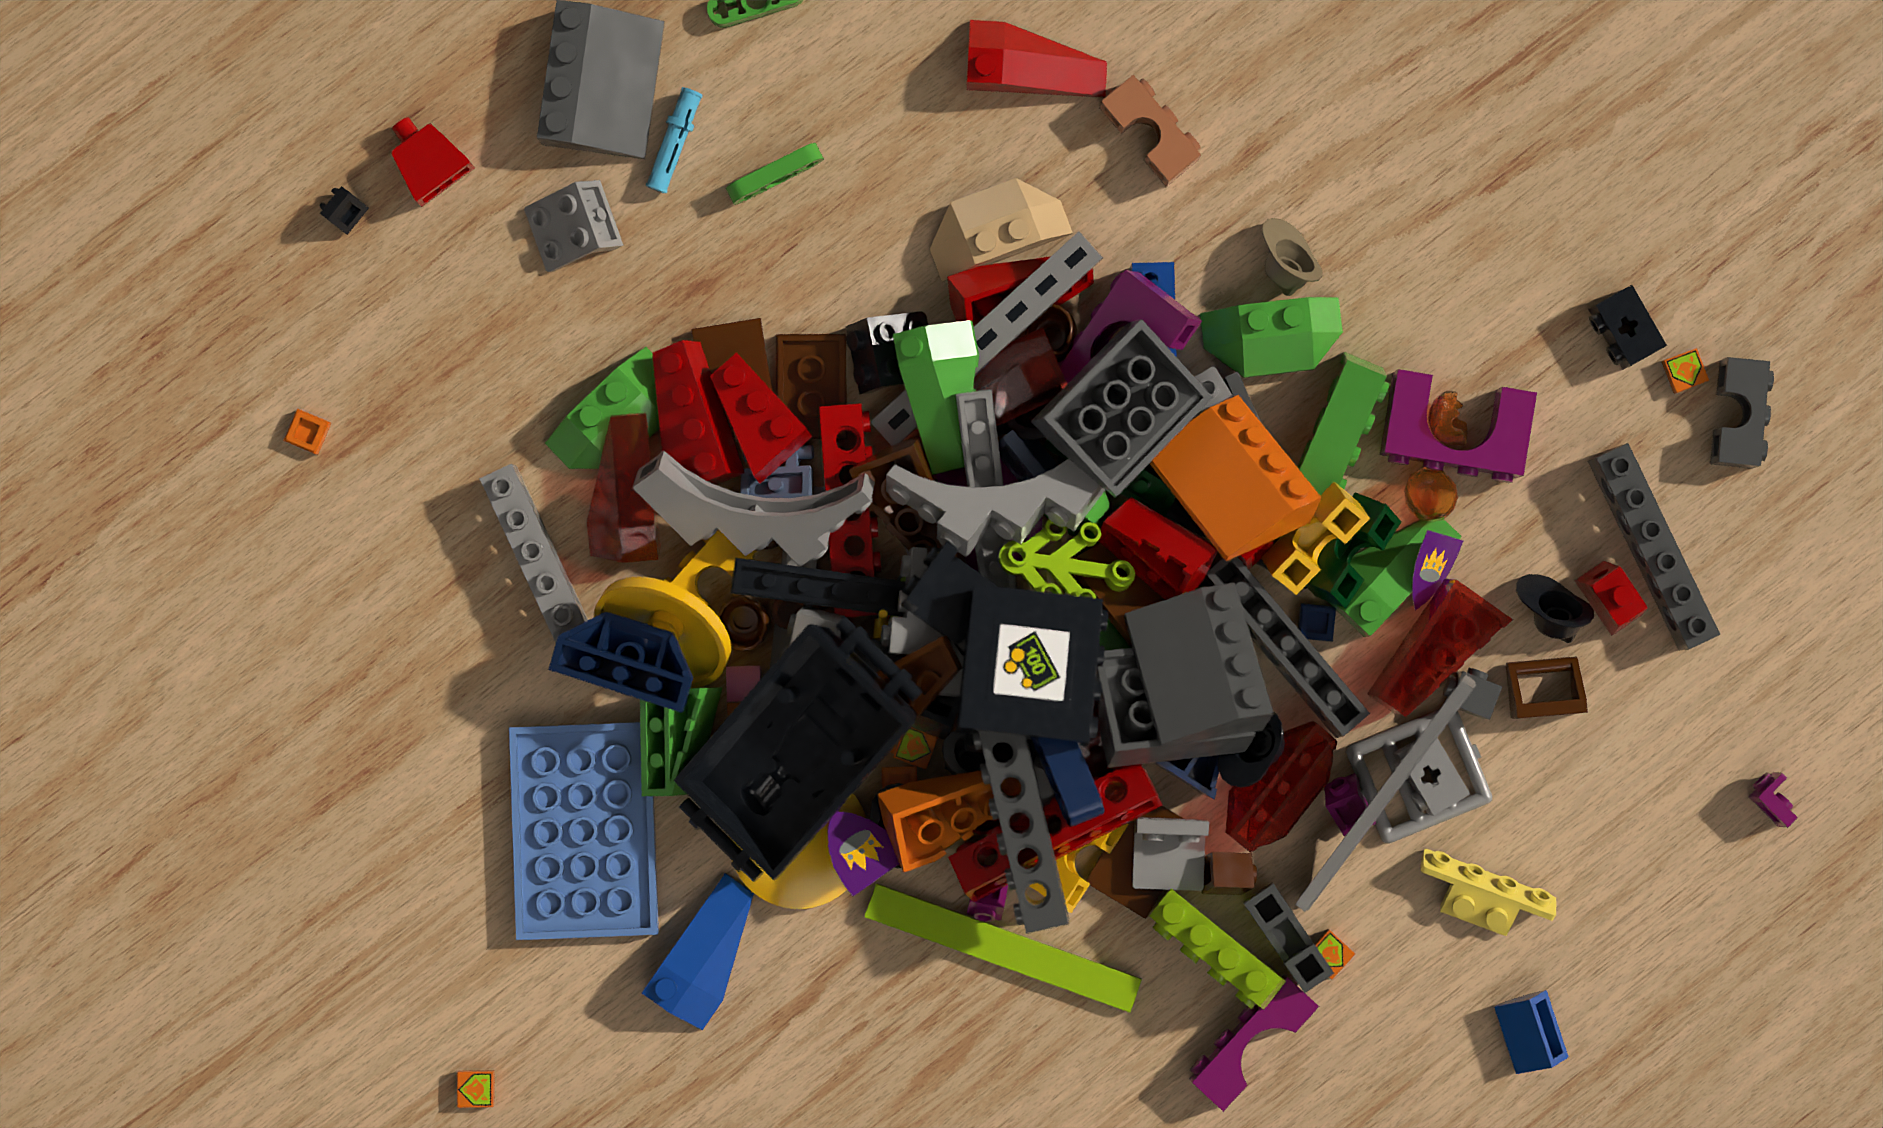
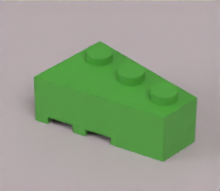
M690 688L683 712L640 699L642 796L687 795L673 780L709 740L722 688Z

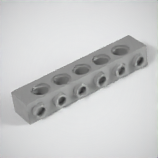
M509 464L479 479L556 642L558 635L588 621V618L518 467Z

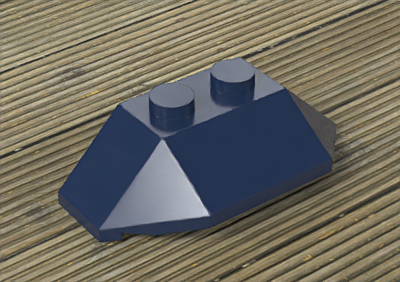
M604 612L558 635L548 670L678 712L684 711L693 681L692 673L674 632L611 612Z

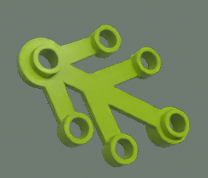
M1048 519L1043 529L1025 543L1019 544L1012 540L1004 544L998 556L1000 566L1006 573L1014 576L1021 575L1034 591L1039 592L1050 591L1062 594L1057 585L1053 583L1046 584L1036 569L1047 570L1067 595L1096 598L1094 592L1089 589H1082L1071 574L1104 579L1107 586L1114 591L1126 590L1135 578L1133 566L1125 560H1116L1109 565L1070 559L1086 546L1095 545L1100 539L1101 529L1092 522L1085 523L1078 531V535L1051 555L1038 554L1036 552L1049 541L1060 540L1067 529L1066 526H1058L1060 533H1053L1049 525L1056 524ZM1084 531H1092L1095 538H1087L1084 534ZM1012 553H1019L1023 557V561L1014 560ZM1116 569L1124 570L1127 577H1120Z

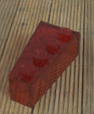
M1445 578L1367 695L1394 714L1407 717L1438 689L1448 676L1458 671L1470 656L1478 649L1481 650L1491 641L1490 638L1501 628H1505L1513 619L1458 580Z

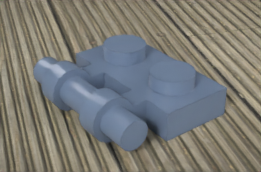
M803 445L786 460V467H778L761 484L755 479L750 468L744 469L745 474L741 475L740 493L762 498H796L812 495L813 469L810 465L800 466L801 459L814 458V446ZM743 453L744 462H747L745 455Z

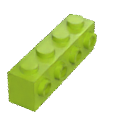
M1173 889L1169 890L1149 915L1156 922L1152 927L1156 932L1168 941L1174 936L1184 944L1180 949L1183 954L1194 963H1197L1201 958L1211 967L1207 973L1222 986L1228 981L1239 990L1235 996L1251 1009L1257 1004L1264 1010L1286 983L1280 976Z

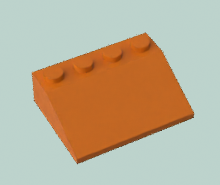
M1239 395L1209 407L1191 420L1149 463L1225 561H1229L1309 524L1322 498Z

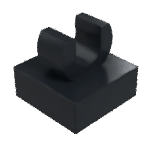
M341 186L339 189L333 188L331 190L334 196L327 205L323 202L320 204L322 210L320 214L348 235L369 207Z

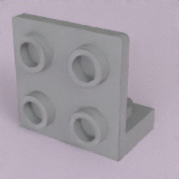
M600 180L574 182L525 207L528 222L547 272H554L593 252L613 251L624 246Z
M1146 817L1135 819L1132 886L1136 889L1202 891L1204 888L1205 836H1209V821L1202 819Z

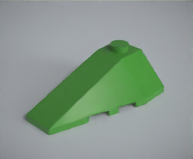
M968 320L927 325L893 334L899 369L932 475L965 468L955 394L976 391L974 389L975 370L979 363V351L973 322Z
M1437 512L1394 534L1384 550L1368 547L1353 556L1350 565L1364 579L1363 583L1346 609L1333 603H1328L1335 607L1336 611L1363 637L1371 636L1412 592L1415 562L1427 530L1456 539L1462 537Z

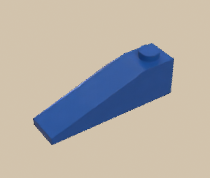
M725 873L647 984L642 994L670 1014L703 1030L724 999L754 893Z

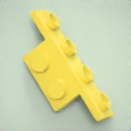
M1424 849L1422 853L1421 872L1451 883L1441 902L1440 912L1504 936H1507L1520 909L1551 921L1556 916V897L1543 889H1533L1518 883L1511 877L1499 876L1485 871L1479 865L1467 864L1453 859L1441 851L1434 852Z

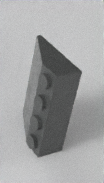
M556 0L537 139L541 145L646 159L665 22L594 4Z
M1140 319L1127 323L1031 422L1055 448L1112 496L1117 497L1213 397L1147 324Z
M1235 583L1199 588L1125 613L1126 627L1160 747L1261 731L1265 728L1273 715V709Z
M1133 648L1105 651L1103 666L1097 667L1096 681H1101L1102 684L1098 714L1107 768L1246 752L1255 736L1254 732L1160 747Z

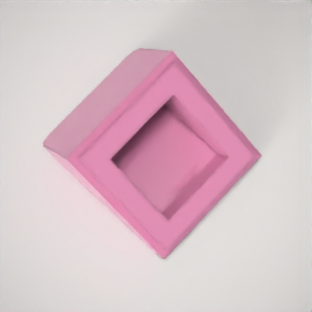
M761 666L726 667L727 702H739L748 695L762 678Z

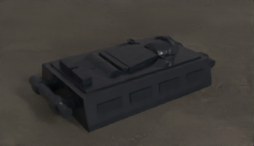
M846 616L836 625V628L847 637L845 641H842L830 628L808 624L673 780L689 796L679 806L690 818L689 823L696 830L701 829L733 861L731 865L738 872L743 871L753 882L758 880L764 872L773 881L776 880L843 806L845 801L874 771L883 758L904 737L915 722L917 712L897 693L901 690L914 702L923 691L911 680L913 676L906 669L900 670L867 638L869 634L861 626L857 628ZM856 648L891 680L888 684L854 652Z

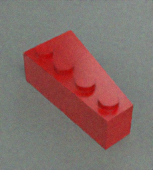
M681 340L653 352L662 452L665 451L685 469L714 485L745 474L721 401L710 377L711 372L701 342Z

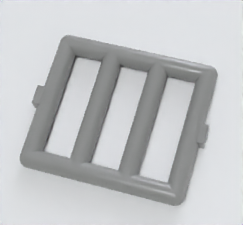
M1439 710L1348 746L1346 754L1354 773L1359 778L1360 791L1368 804L1377 794V790L1363 755L1382 748L1393 773L1395 769L1392 763L1396 762V759L1392 753L1398 750L1395 742L1415 735V738L1418 739ZM1458 711L1449 721L1448 726L1476 793L1463 798L1432 816L1428 815V813H1421L1410 796L1415 791L1407 779L1399 788L1411 820L1391 827L1386 812L1383 810L1376 819L1375 825L1384 843L1390 844L1492 801V793L1478 762V758H1481L1476 744L1471 745ZM1429 769L1431 776L1435 774V770Z

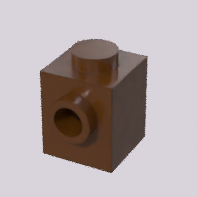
M1211 852L1205 856L1204 888L1202 894L1243 895L1254 888L1257 880V868L1253 864L1252 853Z

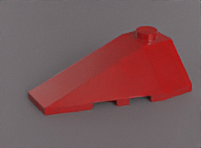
M970 20L966 90L1105 98L1106 61L1007 22Z
M1050 257L982 265L947 276L950 306L956 322L971 320L973 326H976ZM1093 268L1062 295L1054 305H1062L1094 284Z

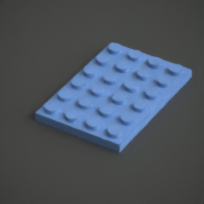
M640 722L509 727L516 940L658 935L654 796H642Z

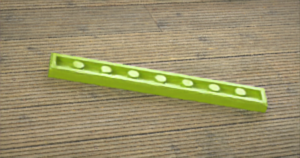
M878 883L875 885L864 916L865 918L1129 1013L1132 1010L1142 981L1141 978L979 921Z

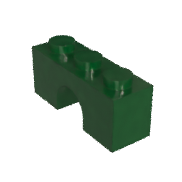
M1356 492L1352 497L1360 503L1370 519L1346 544L1339 538H1335L1325 545L1317 559V564L1321 570L1306 585L1314 596L1345 609L1364 581L1360 574L1350 565L1353 556L1365 547H1375L1384 550L1401 524V520L1387 504Z

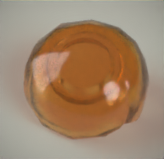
M1445 391L1436 397L1429 409V429L1433 436L1441 443L1466 445L1467 423L1457 418L1460 415L1458 409L1463 407V403L1457 400L1458 392Z
M1421 467L1410 475L1405 486V505L1409 512L1418 519L1431 522L1442 521L1455 509L1458 500L1456 484L1443 470H1431L1427 467Z

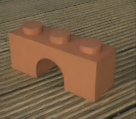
M1132 75L1104 98L1099 108L1121 134L1135 124H1146L1155 130L1158 137V145L1146 155L1144 161L1167 187L1199 160L1201 154L1198 150L1201 147L1189 132L1183 134L1176 125L1178 119L1171 109L1166 105L1161 108L1155 101L1153 96L1156 94L1149 83L1143 78L1139 81Z

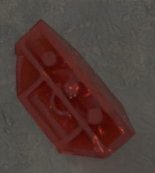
M1315 721L1307 722L1283 732L1285 739L1284 751L1280 758L1269 767L1260 781L1252 786L1243 788L1232 786L1229 790L1225 833L1250 853L1257 850L1258 847L1269 845L1286 837L1329 782L1333 764V750L1336 749L1337 740Z

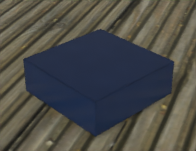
M1301 603L1298 629L1308 640L1333 642L1336 608Z

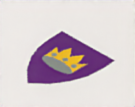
M1427 530L1415 562L1412 579V598L1415 611L1425 604L1440 588L1454 565L1463 540Z
M837 811L830 819L828 827L830 857L835 871L852 897L899 865L884 828L867 818L853 813Z

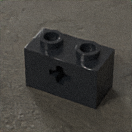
M1633 285L1588 309L1591 314L1589 321L1592 328L1598 335L1603 334L1609 345L1606 347L1610 359L1615 365L1620 364L1623 370L1667 346ZM1628 324L1631 330L1621 335L1618 329L1622 325Z

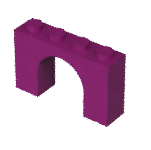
M1125 269L1123 273L1117 275L1112 281L1111 291L1104 302L1099 303L1092 311V320L1086 329L1074 338L1071 346L1072 350L1066 359L1056 365L1055 368L1061 377L1062 389L1109 342L1111 337L1127 323L1142 319L1168 348L1183 350L1202 320L1140 272Z
M1401 369L1393 372L1379 454L1388 456L1389 463L1409 465V460L1423 462L1422 468L1434 471H1443L1444 466L1458 468L1457 474L1478 477L1479 472L1492 474V480L1513 483V478L1524 476L1537 392L1508 387L1497 389L1487 436L1476 448L1460 451L1450 449L1441 444L1429 429L1427 408L1433 375Z

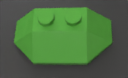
M1305 297L1244 304L1199 314L1202 320L1201 332L1204 350L1214 355L1233 371L1238 372L1243 378L1314 370L1343 333L1340 304L1337 297Z
M645 347L619 365L563 419L545 442L569 469H618L660 429L652 352Z

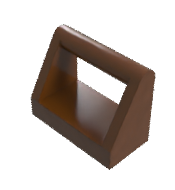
M1577 656L1506 663L1511 718L1519 719L1588 713L1587 698ZM1570 672L1572 699L1523 703L1517 676Z

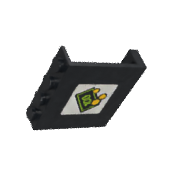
M974 584L970 591L956 732L971 734L973 730L1075 741L1080 742V747H1086L1090 743V738H1096L1098 717L1092 716L1093 704L1100 701L1102 685L1101 681H1096L1097 667L1103 666L1105 646L1099 645L1100 631H1106L1108 622V611L1102 610L1103 599Z

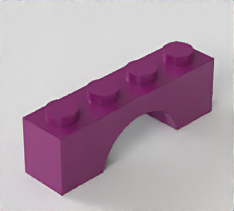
M1285 975L1281 978L1286 983L1264 1010L1257 1004L1252 1009L1246 1006L1238 1016L1241 1022L1231 1032L1229 1029H1226L1214 1042V1045L1217 1047L1208 1058L1205 1055L1201 1056L1190 1069L1193 1073L1189 1078L1190 1081L1223 1112L1248 1086L1241 1068L1243 1051L1248 1042L1258 1033L1273 1028L1286 1029L1296 1033L1319 1008L1308 995Z

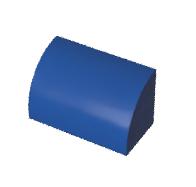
M1547 990L1523 995L1494 1007L1516 1074L1553 1068L1569 1058Z

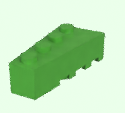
M1344 352L1340 364L1344 365L1340 376L1337 375L1331 383L1326 399L1328 404L1326 408L1323 407L1319 412L1312 431L1314 436L1312 440H1308L1297 466L1319 495L1333 482H1336L1345 489L1347 480L1342 477L1347 466L1354 467L1361 451L1357 443L1362 433L1368 435L1375 420V415L1371 414L1376 401L1383 402L1390 383L1385 382L1387 375L1383 367Z

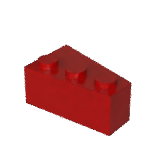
M737 352L710 375L752 474L761 484L812 436L807 428Z
M1132 497L1103 522L1101 537L1098 540L1119 560L1129 562L1133 566L1135 574L1164 600L1195 590L1203 582L1218 552L1211 544Z

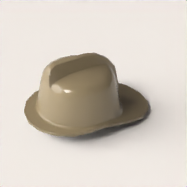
M1277 218L1267 219L1262 225V235L1269 249L1265 261L1267 276L1287 296L1293 295L1307 282L1319 281L1323 276V270L1314 258L1302 234L1293 225Z

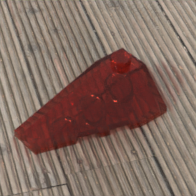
M646 413L611 415L587 518L590 556L621 563L659 559L661 547L657 512L633 489L638 470L651 461Z

